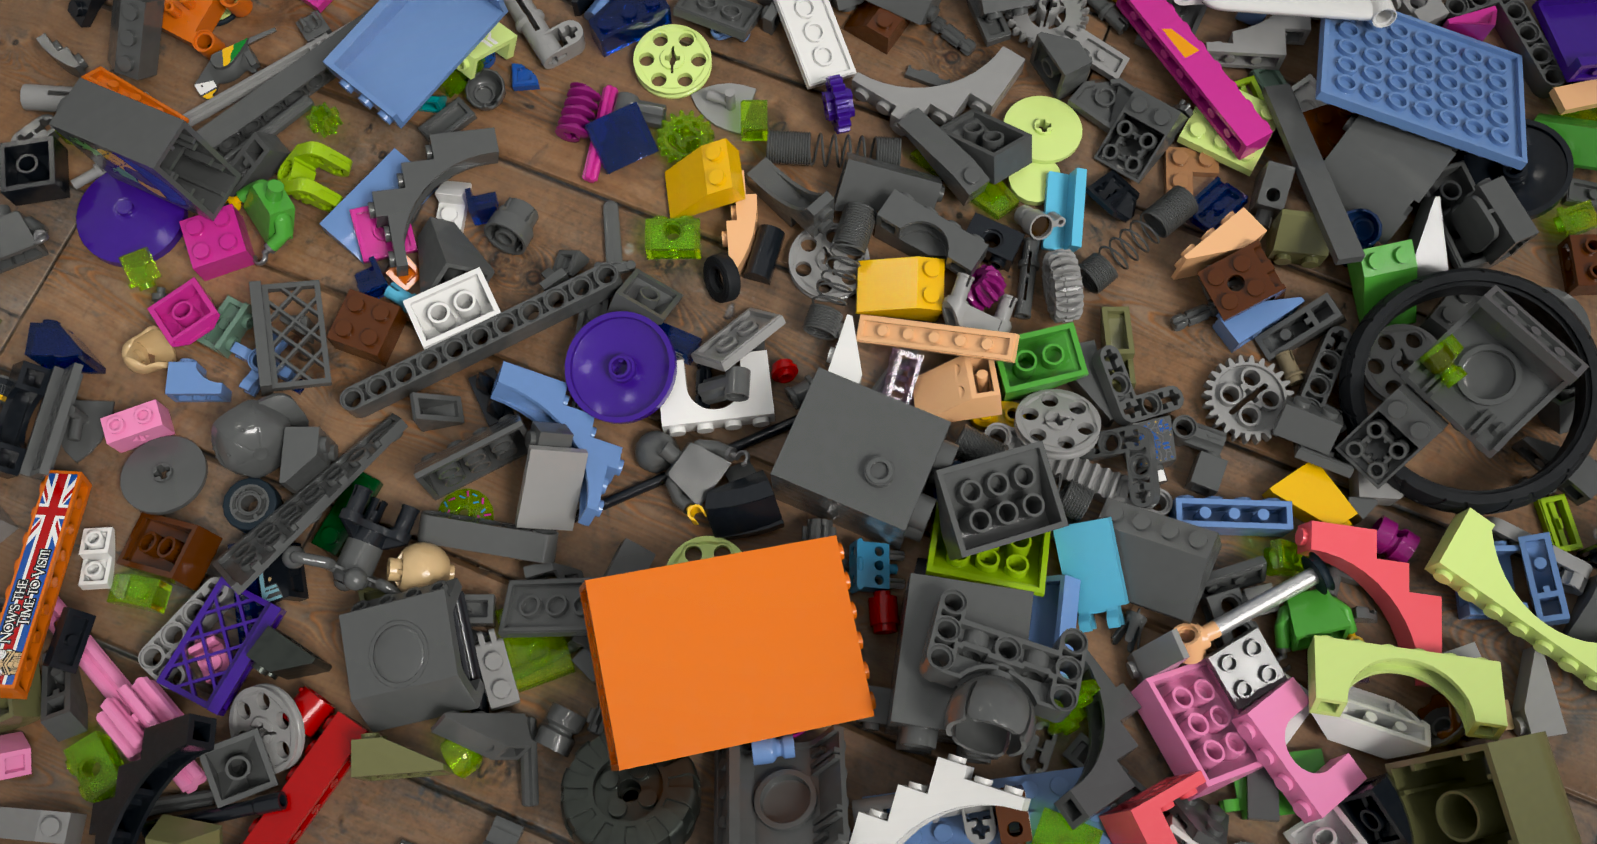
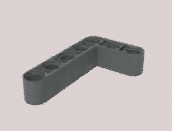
M1446 0L1444 5L1450 13L1440 25L1441 27L1447 19L1496 6L1497 18L1494 27L1507 50L1522 55L1523 77L1535 96L1543 99L1549 98V92L1554 87H1559L1565 82L1564 75L1549 43L1523 0Z

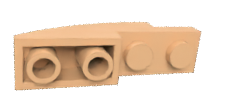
M742 170L746 199L736 202V205H731L732 220L726 221L727 231H722L723 247H728V254L735 262L739 275H741L749 260L755 241L758 220L757 194H746L744 170Z

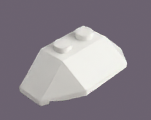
M1353 686L1349 689L1348 703L1340 717L1311 713L1327 740L1384 759L1426 752L1431 748L1430 724L1424 720H1419L1411 711L1395 700Z

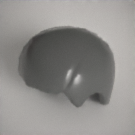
M483 68L475 74V78L472 80L468 79L465 87L466 98L476 109L483 111L493 110L500 106L506 95L505 82L497 71Z
M650 431L643 434L635 444L634 458L638 465L651 473L667 470L671 464L658 454L668 441L680 449L675 438L662 431Z

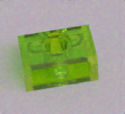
M655 216L652 219H645V251L647 260L701 259L702 229L700 218L693 216H681L680 218ZM673 233L680 235L677 239L674 240L667 238L670 234Z
M94 731L63 750L67 758L65 761L66 767L72 775L77 777L80 783L78 790L86 801L96 803L115 796L118 768L124 765L114 743L106 733ZM99 762L100 771L94 776L92 772L93 767Z

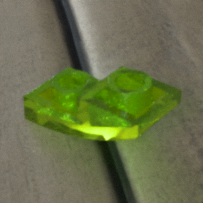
M1095 679L1081 682L1076 707L1062 722H1050L1048 731L1051 735L1059 733L1069 735L1079 729V722L1087 716L1083 707L1089 705L1094 700L1092 696L1101 689ZM1059 702L1058 706L1064 708L1063 704Z

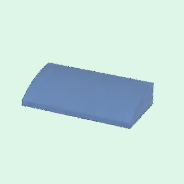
M395 148L319 223L326 234L363 264L349 210L368 206V202H373V191L399 189L396 173H401V163L411 161ZM438 187L424 200V202L438 189Z
M1068 575L1046 576L1044 597L1033 595L1029 641L1052 648L1053 644L1066 629L1076 628L1081 580ZM1066 644L1070 650L1074 651L1070 645ZM1060 671L1063 677L1069 679L1064 672Z

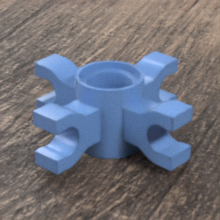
M273 333V339L275 340L278 336ZM282 340L275 347V352L280 355L286 349L288 343ZM235 342L230 352L235 354L238 359L248 362L251 371L242 380L239 387L245 393L256 397L260 390L256 348L251 350ZM276 359V366H278L281 362ZM285 366L277 375L283 381L289 382L297 374Z

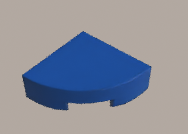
M512 63V87L514 91L540 89L538 79L532 71L525 68L522 64Z

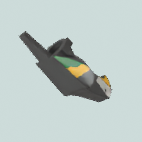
M274 27L253 37L246 38L212 54L210 61L194 84L199 94L209 100L214 97L220 84L235 81L246 71L257 73V69L261 67V64L250 45L277 32L276 28Z

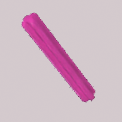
M607 85L603 88L582 178L589 183H594L598 180L612 122L611 115L618 94V89L612 85Z

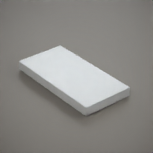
M773 0L807 90L825 85L827 76L840 74L843 79H847L856 75V69L829 0Z

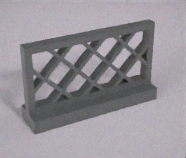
M310 280L261 285V281L249 282L259 383L262 396L274 394V391L331 386L332 381L320 281ZM315 289V297L308 304L297 297L302 290ZM270 292H282L288 296L279 307L269 301ZM292 300L304 308L296 318L283 311ZM315 304L317 305V311L312 308ZM270 308H272L273 310H275L272 315H271ZM308 312L318 318L317 324L311 330L299 322ZM279 314L291 322L282 333L272 326V322ZM295 326L307 333L298 344L287 337V334ZM318 329L320 330V336L316 334ZM273 333L278 336L275 340L273 339ZM311 337L321 343V348L314 356L302 348ZM282 340L294 348L285 359L275 352V347ZM298 351L310 359L301 370L289 362ZM321 355H323V362L319 360ZM276 359L281 362L278 366H276ZM316 363L324 369L325 378L312 379L305 373ZM285 366L297 374L289 382L278 383L277 374Z
M73 363L65 369L57 366L52 368L50 379L26 447L27 450L19 475L43 481L48 476L49 471L54 469L70 419L67 415L70 406H74L84 375L81 374L83 365Z

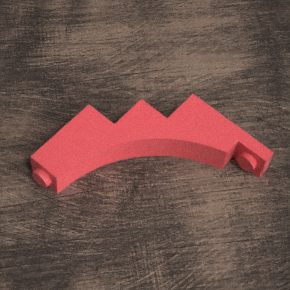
M1309 521L1298 525L1295 533L1297 554L1309 556L1310 552H1314L1322 561L1338 568L1362 586L1383 612L1392 629L1398 647L1408 649L1419 648L1429 652L1442 653V597L1409 592V563L1377 559V530L1319 521ZM1415 678V686L1430 687L1429 684Z

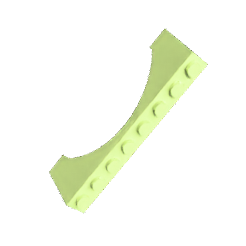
M1472 508L1456 514L1427 563L1425 570L1431 573L1436 581L1448 585L1455 590L1463 600L1472 602L1482 609L1487 617L1497 620L1506 626L1511 634L1523 638L1533 645L1537 652L1547 655L1557 662L1561 669L1574 674L1583 681L1585 686L1597 691V643L1586 642L1567 636L1536 617L1522 603L1504 575L1494 546L1492 529L1495 524Z

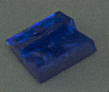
M637 102L584 125L607 175L659 151Z

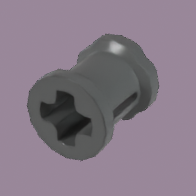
M809 374L804 376V380L795 386L784 388L789 401L796 410L801 407L813 381Z

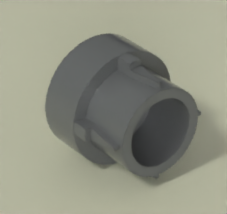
M509 197L506 203L501 205L491 215L484 226V234L495 247L503 252L521 255L534 237L533 228L539 219L538 213L534 207L524 200Z

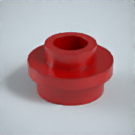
M780 359L773 363L771 377L776 382L789 383L797 376L799 370L791 359Z

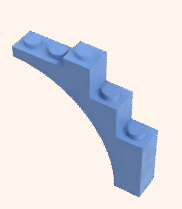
M503 361L496 376L490 399L517 410L532 421L566 424L574 434L571 448L587 450L588 458L579 497L578 523L589 526L594 517H600L604 501L600 500L601 495H604L615 475L619 476L622 471L624 460L620 458L623 447L594 438L597 430L596 427H593L595 417L582 410L567 406L570 396L566 395V382Z

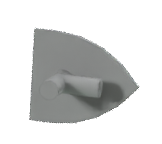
M733 83L716 84L691 94L696 108L706 120L718 128L741 135L756 93V88Z

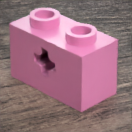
M156 399L100 418L107 445L120 453L140 447L150 440L175 434L169 409Z

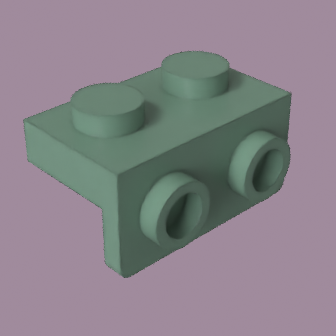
M229 295L218 309L220 317L214 329L197 340L201 345L227 359L232 354L230 350L234 343L238 342L241 344V339L247 330L253 327L251 305L246 302L242 303Z

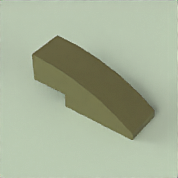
M1129 306L1101 307V348L1111 345L1119 350L1134 389L1136 385L1133 363L1135 349ZM1104 357L1105 361H1110L1108 357ZM1114 370L1109 372L1110 375L1115 373ZM1113 379L1112 386L1120 393L1121 384L1118 380Z

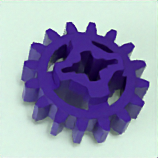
M840 74L827 76L825 83L827 91L822 92L825 118L831 121L836 134L851 131L850 118L855 116L852 91L848 87L845 88V83H843V78Z

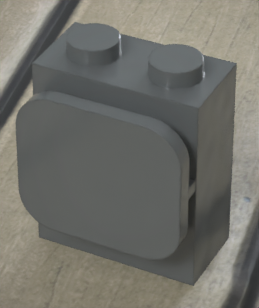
M1504 176L1494 180L1486 178L1474 186L1476 190L1462 198L1463 202L1454 210L1451 216L1453 226L1467 248L1472 253L1482 251L1490 265L1513 256L1539 233Z

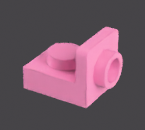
M214 635L206 637L210 653L226 649L223 639ZM201 639L194 642L195 645L187 649L189 655L193 657L205 655ZM227 653L211 657L215 673L225 671L228 668L230 662ZM206 659L197 661L203 677L210 675ZM222 676L216 677V680H220ZM211 679L206 680V683L212 684Z

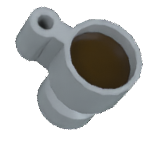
M1029 205L1020 206L1014 214L1015 222L1022 227L1026 234L1036 240L1047 238L1051 234L1053 227H1063L1066 223V219L1054 211L1046 214L1039 209H1033Z

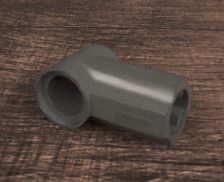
M619 92L616 97L611 120L623 127H631L634 124L662 129L666 120L667 107L663 104L640 100L636 95L629 92Z
M732 366L723 375L705 379L703 383L698 385V394L701 396L702 402L710 405L725 400L735 402L748 400L751 371L745 367Z
M1179 415L1172 422L1175 446H1187L1204 452L1213 451L1220 455L1227 433L1197 423L1189 415ZM1176 426H1182L1183 428H1185L1187 431V435L1184 436L1179 434L1176 430Z

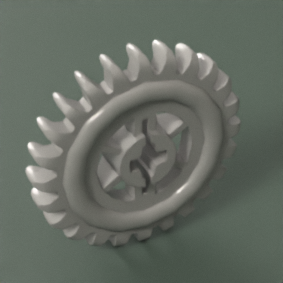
M1035 0V5L1033 6L1035 12L1031 15L1013 16L1011 12L1005 13L1004 17L1008 20V27L1013 28L1011 34L1013 36L1020 35L1018 41L1020 43L1027 41V47L1032 48L1036 36L1040 32L1062 36L1065 35L1064 30L1067 26L1075 30L1078 28L1086 30L1085 25L1089 22L1087 15L1090 8H1084L1087 0ZM1048 2H1050L1049 9H1048V12H1049V13H1048V17H1047V20H1046L1045 27H1043L1044 20H1045V16H1046V12H1047L1046 8H1047ZM1065 13V20L1063 23L1058 16V14ZM1053 25H1056V26H1057L1056 28L1048 29L1049 27H1052Z

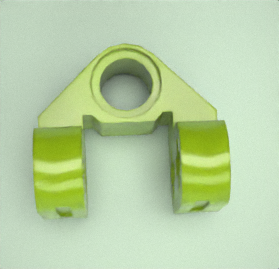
M308 141L296 145L279 167L277 177L284 184V190L287 195H292L297 200L301 199L302 203L306 205L311 204L330 213L343 200V197L315 182L316 168H321L335 176L348 177L353 162L348 157L322 143Z

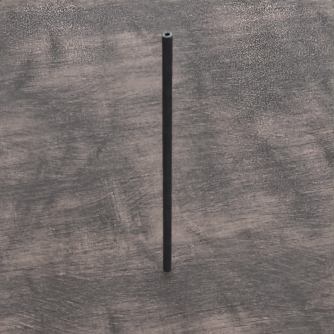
M797 415L728 445L736 448L738 452L790 430ZM665 472L601 499L604 501L602 511L666 484L667 477L664 475ZM577 509L574 523L578 522L579 509Z

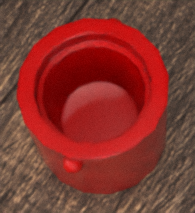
M306 685L300 687L299 692L293 698L303 718L305 734L310 737L316 733L329 715L334 713L335 707ZM283 713V718L289 722L288 716Z

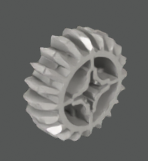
M1070 249L1052 250L1045 254L1042 261L1043 266L1041 267L1042 286L1047 311L1055 323H1070L1074 320H1079L1083 313L1084 286L1082 284L1080 267L1076 255Z

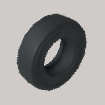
M724 253L708 257L704 262L703 276L710 296L719 303L735 300L740 294L741 289L740 275L735 262L729 255Z

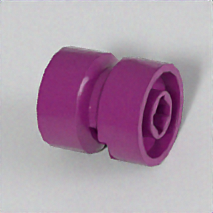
M1384 515L1371 528L1377 530V555L1384 553L1386 560L1407 563L1418 547L1421 538L1406 528L1399 530V524Z

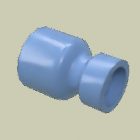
M793 734L751 743L754 766L772 764L779 756H782L784 759L795 758Z

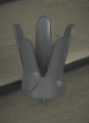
M1138 608L1137 612L1126 611L1124 617L1125 625L1118 627L1111 637L1114 638L1112 641L1113 645L1118 644L1126 633L1125 641L1128 642V652L1131 653L1134 650L1137 638V649L1140 648L1142 629L1148 621L1145 616L1140 614L1141 608Z

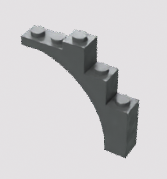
M494 127L429 134V145H425L427 160L401 163V173H396L399 189L372 192L373 202H368L370 219L376 218L377 228L383 227L385 241L392 244L393 251H388L390 268L396 267L397 277L408 275V262L405 251L406 236L410 224L424 200L437 187L453 176L478 166L498 163L499 148Z
M1088 650L1080 688L1089 728L1087 759L1076 784L1054 803L1072 830L1118 801L1135 787V784L1118 762L1139 746L1122 723L1141 708L1140 704L1124 683L1115 687Z

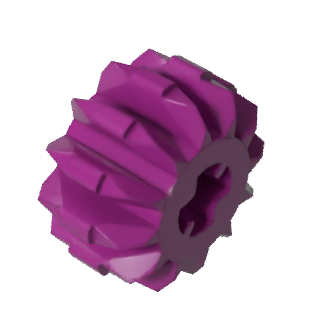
M984 264L979 269H976L972 275L975 280L972 283L966 301L970 306L981 311L985 307L990 308L994 302H998V298L1004 295V289L1007 286L1001 273L992 265L986 266Z

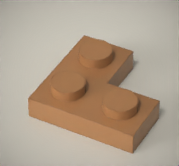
M1169 147L1163 154L1164 194L1174 186L1180 185L1193 195V176L1217 178L1219 175V162L1203 152L1199 153L1186 147Z

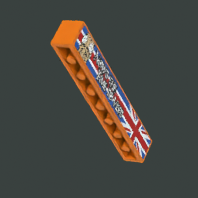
M50 470L48 476L40 484V495L37 505L32 509L31 523L28 532L23 536V548L20 557L15 561L12 582L6 589V600L2 612H0V698L27 699L92 488V484L83 472Z

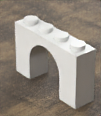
M767 350L752 351L740 360V366L751 371L749 399L742 402L734 401L721 409H706L691 399L688 394L684 360H677L675 384L669 397L660 407L663 432L672 437H679L690 431L705 434L713 432L716 428L725 427L726 430H737L742 428V425L753 424L754 427L768 426L770 422H775Z

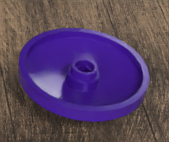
M105 173L96 179L82 196L77 209L76 224L83 244L97 258L118 267H138L162 258L175 247L183 235L179 221L188 219V210L119 181L110 174Z
M628 311L606 313L588 322L572 340L565 359V379L574 401L589 415L612 424L634 423L656 412L669 397L677 375L676 353L667 334L649 318Z

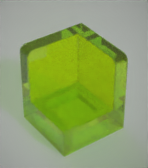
M742 100V141H767V100Z

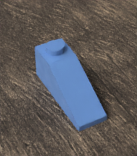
M1302 297L1264 301L1226 322L1222 320L1218 313L1216 315L1218 319L1212 328L1230 352L1233 353L1256 336L1295 313L1305 301Z
M1545 532L1518 537L1534 615L1548 626L1569 623L1570 614L1550 533Z

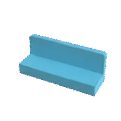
M1076 168L1070 174L1053 171L1047 173L1044 212L1048 214L1054 211L1066 219V223L1063 227H1053L1051 234L1041 240V248L1043 250L1052 251L1063 248V250L1070 249L1075 252L1082 247L1087 169Z

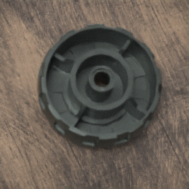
M603 731L599 737L591 742L588 740L575 753V759L569 768L566 767L561 782L560 808L565 827L575 844H686L694 832L695 824L700 814L701 785L696 767L689 756L621 771H612L605 731Z

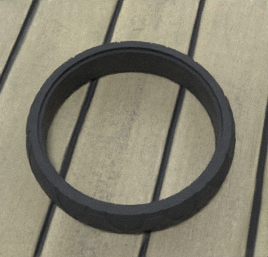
M1459 268L1439 271L1414 279L1398 287L1373 306L1363 317L1347 344L1339 373L1338 394L1340 410L1342 411L1348 435L1369 416L1364 395V374L1367 360L1376 338L1398 315L1411 307L1434 298L1452 295L1484 296L1492 287L1497 285L1589 366L1574 382L1575 408L1569 432L1556 455L1539 472L1524 482L1506 488L1473 491L1446 487L1419 476L1404 465L1387 483L1402 493L1404 497L1418 504L1454 514L1472 508L1480 515L1501 513L1524 507L1553 492L1570 478L1581 466L1597 439V347L1582 321L1562 300L1545 288L1520 276L1485 268Z

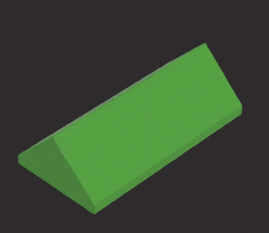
M1543 113L1537 115L1534 121L1554 129L1566 141L1573 156L1574 167L1597 171V121Z

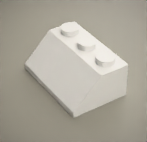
M480 267L403 301L424 349L434 346L501 313Z

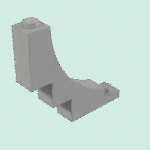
M1273 15L1256 25L1232 31L1228 43L1221 41L1206 42L1205 46L1209 54L1222 67L1279 70L1287 55L1286 44L1304 45L1311 31V20H1320L1321 18Z

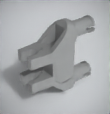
M958 272L951 295H947L942 303L945 324L1010 333L1012 329L1010 318L1018 299L1008 294L1000 296L995 314L991 316L968 304L966 299L975 278Z

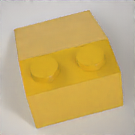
M726 138L700 146L665 171L671 221L680 220L746 199L739 150Z
M915 256L858 261L861 266L857 268L855 314L936 322L942 314L945 259Z

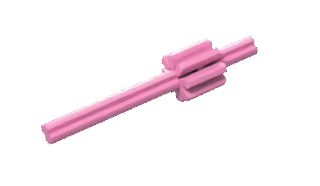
M59 596L48 628L53 635L55 632L54 622L61 616L63 608L67 607ZM89 635L79 666L106 698L100 705L103 711L97 714L96 720L128 761L139 760L142 753L144 729L183 716L184 713L156 680H150L147 676L139 677L132 685L94 638ZM195 760L184 767L173 778V781L182 792L186 791L187 794L196 791L198 785L207 780L205 772Z

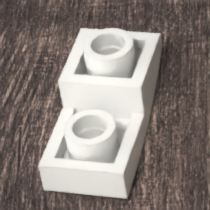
M113 527L84 528L79 550L83 563L78 586L82 590L112 589L115 568V529Z

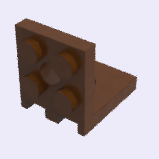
M1259 240L1197 272L1199 279L1224 322L1270 298L1272 300L1285 298L1286 287L1280 281L1270 259L1265 255ZM1232 277L1242 278L1245 283L1244 287L1239 291L1230 290L1227 285L1229 279Z

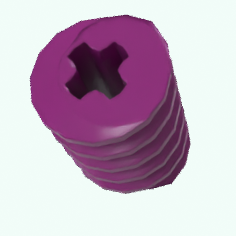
M572 82L555 133L565 141L577 143L580 139H587L589 137L587 130L592 128L590 121L595 118V114L592 111H597L598 105L595 102H600L601 96L586 84Z

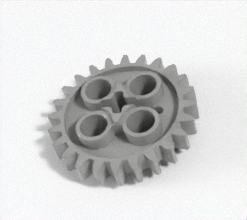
M1239 355L1235 362L1228 358L1225 366L1221 363L1218 364L1215 368L1216 372L1212 371L1208 376L1210 380H1207L1203 385L1207 391H1204L1201 397L1208 401L1202 405V408L1210 409L1205 418H1214L1216 420L1212 428L1221 426L1223 428L1222 432L1231 433V442H1234L1238 437H1241L1243 445L1250 438L1254 445L1261 441V437L1265 442H1268L1272 438L1271 434L1274 435V423L1287 395L1292 396L1294 394V391L1285 389L1289 385L1290 380L1281 381L1280 379L1284 372L1280 371L1275 374L1273 372L1274 363L1268 368L1265 367V358H1262L1258 363H1255L1253 355L1246 362L1242 355ZM1244 377L1252 379L1254 386L1248 385L1244 381ZM1262 385L1266 386L1265 390L1246 403L1235 414L1231 415L1229 413L1230 410L1238 406L1243 399H1247ZM1223 393L1230 394L1234 402L1224 399ZM1262 398L1271 400L1273 407L1265 405ZM1241 414L1250 416L1252 423L1245 422Z

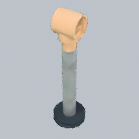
M1310 552L1309 558L1301 557L1304 571L1203 626L1198 623H1182L1177 625L1174 629L1177 628L1190 656L1183 663L1196 664L1200 662L1206 655V649L1211 647V641L1312 586L1324 595L1327 594V589L1333 591L1335 583L1325 563L1314 552Z

